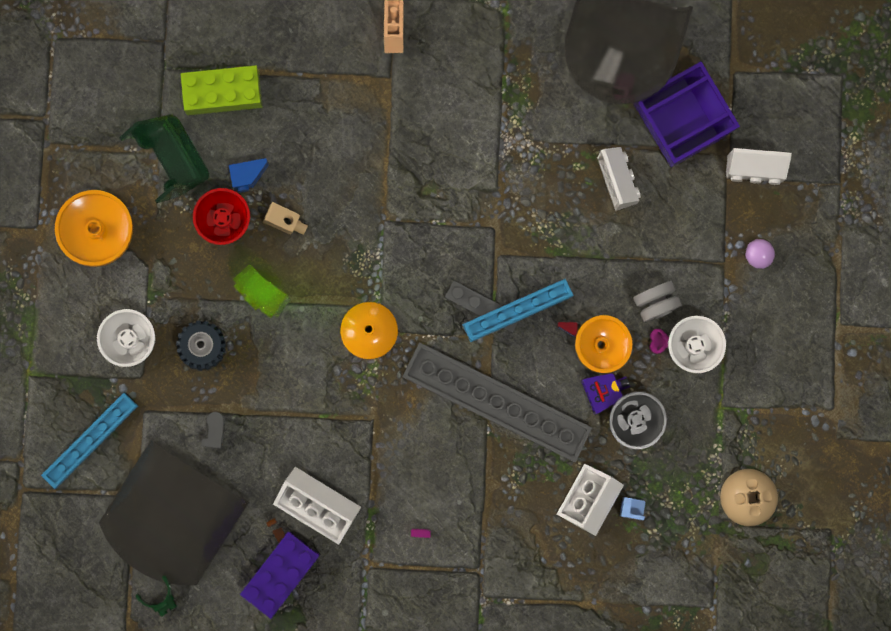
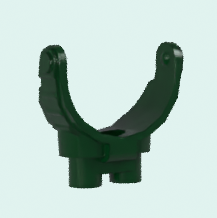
M165 575L162 578L167 585L168 594L163 602L151 604L144 601L138 593L136 594L138 601L146 607L152 608L155 612L158 611L161 617L168 613L167 609L172 610L177 607L173 601L175 598L171 592V584Z

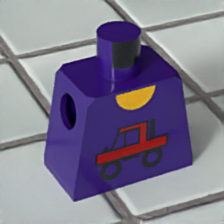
M613 373L586 378L581 381L594 415L613 405L622 397L621 391L630 387L627 377L616 380Z

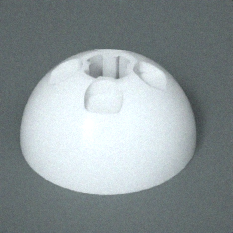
M130 309L118 310L108 315L102 321L97 333V344L103 357L110 363L122 367L135 366L143 362L152 352L155 344V332L151 322L140 312Z
M691 316L675 325L669 336L668 348L671 358L681 369L691 373H704L715 368L723 359L726 350V339L722 329L713 320L703 316Z

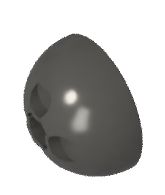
M631 392L619 398L613 405L609 417V425L613 436L619 443L631 449H644L655 444L662 437L667 424V416L662 403L653 395L645 392Z

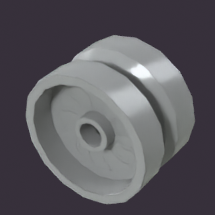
M672 281L660 284L633 297L637 307L649 304V307L643 309L640 313L643 322L654 318H661L683 306L679 296L666 299V296L674 293L676 290Z

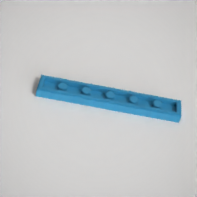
M563 279L466 322L462 326L470 342H473L572 298L574 295L566 279Z
M123 393L41 476L54 489H57L138 405L126 393Z

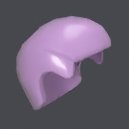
M755 239L747 245L745 256L751 266L766 268L773 262L775 251L770 242L764 239Z

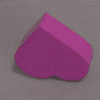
M661 329L653 330L650 334L652 342L649 347L652 353L660 354L668 347L669 337Z

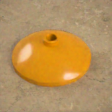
M364 302L355 305L345 314L340 332L342 341L349 352L362 359H376L384 356L392 349L397 340L398 326L394 315L385 306L375 302ZM371 326L372 332L367 333L365 328Z
M600 315L590 318L579 328L575 339V349L579 360L588 369L598 373H610L620 369L628 361L632 352V337L628 328L619 319ZM599 341L603 343L602 349L598 347Z

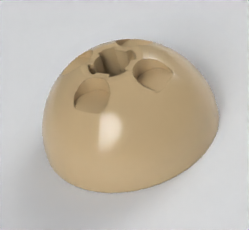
M742 469L731 474L726 479L721 489L720 499L725 514L732 521L743 526H756L764 523L773 515L778 503V493L775 484L765 473L755 469Z

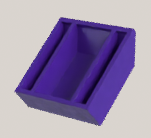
M702 62L695 64L640 95L633 102L671 168L720 141L740 127Z

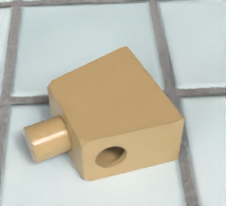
M274 202L269 206L262 222L288 234L296 231L304 235L308 224L298 220L299 214ZM284 218L290 219L291 224H286Z

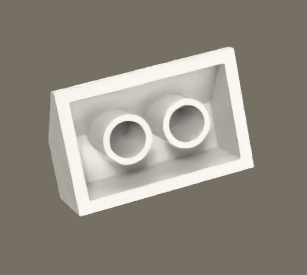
M621 147L601 150L597 158L615 211L637 204L641 195L638 187H634L632 180L635 178L632 169H628L626 152H622Z
M734 148L727 155L726 178H731V181L742 182L745 179L750 180L751 183L769 181L771 185H780V182L785 181L787 178L792 153Z
M584 464L557 515L596 536L624 485L611 476Z

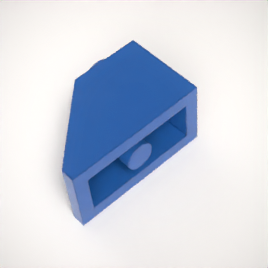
M267 158L229 165L233 189L235 191L238 190V192H247L249 188L254 187L269 166Z

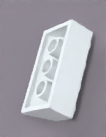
M297 467L287 477L273 503L276 507L338 545L361 509L359 505Z

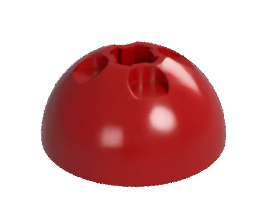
M217 188L206 192L199 198L193 210V223L196 231L204 240L216 245H227L239 240L245 234L250 223V211L245 199L240 194L230 189Z

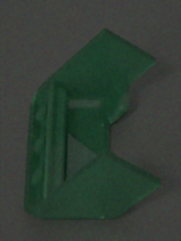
M174 115L138 121L119 137L121 141L135 138L141 148L153 149L170 180L166 181L163 186L165 192L155 199L156 203L177 198L204 183L210 176L209 170L182 123Z

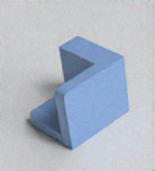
M622 497L619 516L644 520L645 501Z

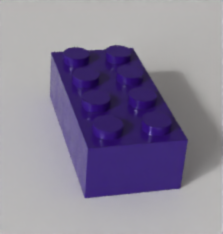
M289 531L240 595L271 619L320 557V554Z

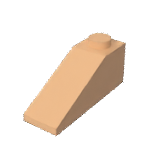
M384 0V53H403V0Z

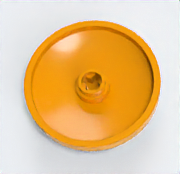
M100 190L83 191L69 198L60 208L55 221L56 240L64 254L80 265L89 267L108 265L120 258L129 247L133 236L132 217L124 203L116 196Z

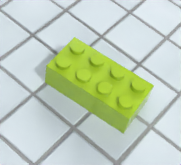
M257 65L181 73L183 105L187 115L262 108Z

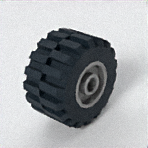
M208 321L189 323V326L184 327L181 334L179 333L178 341L176 342L177 352L181 360L193 370H210V368L216 367L222 361L223 355L226 352V342L221 330Z

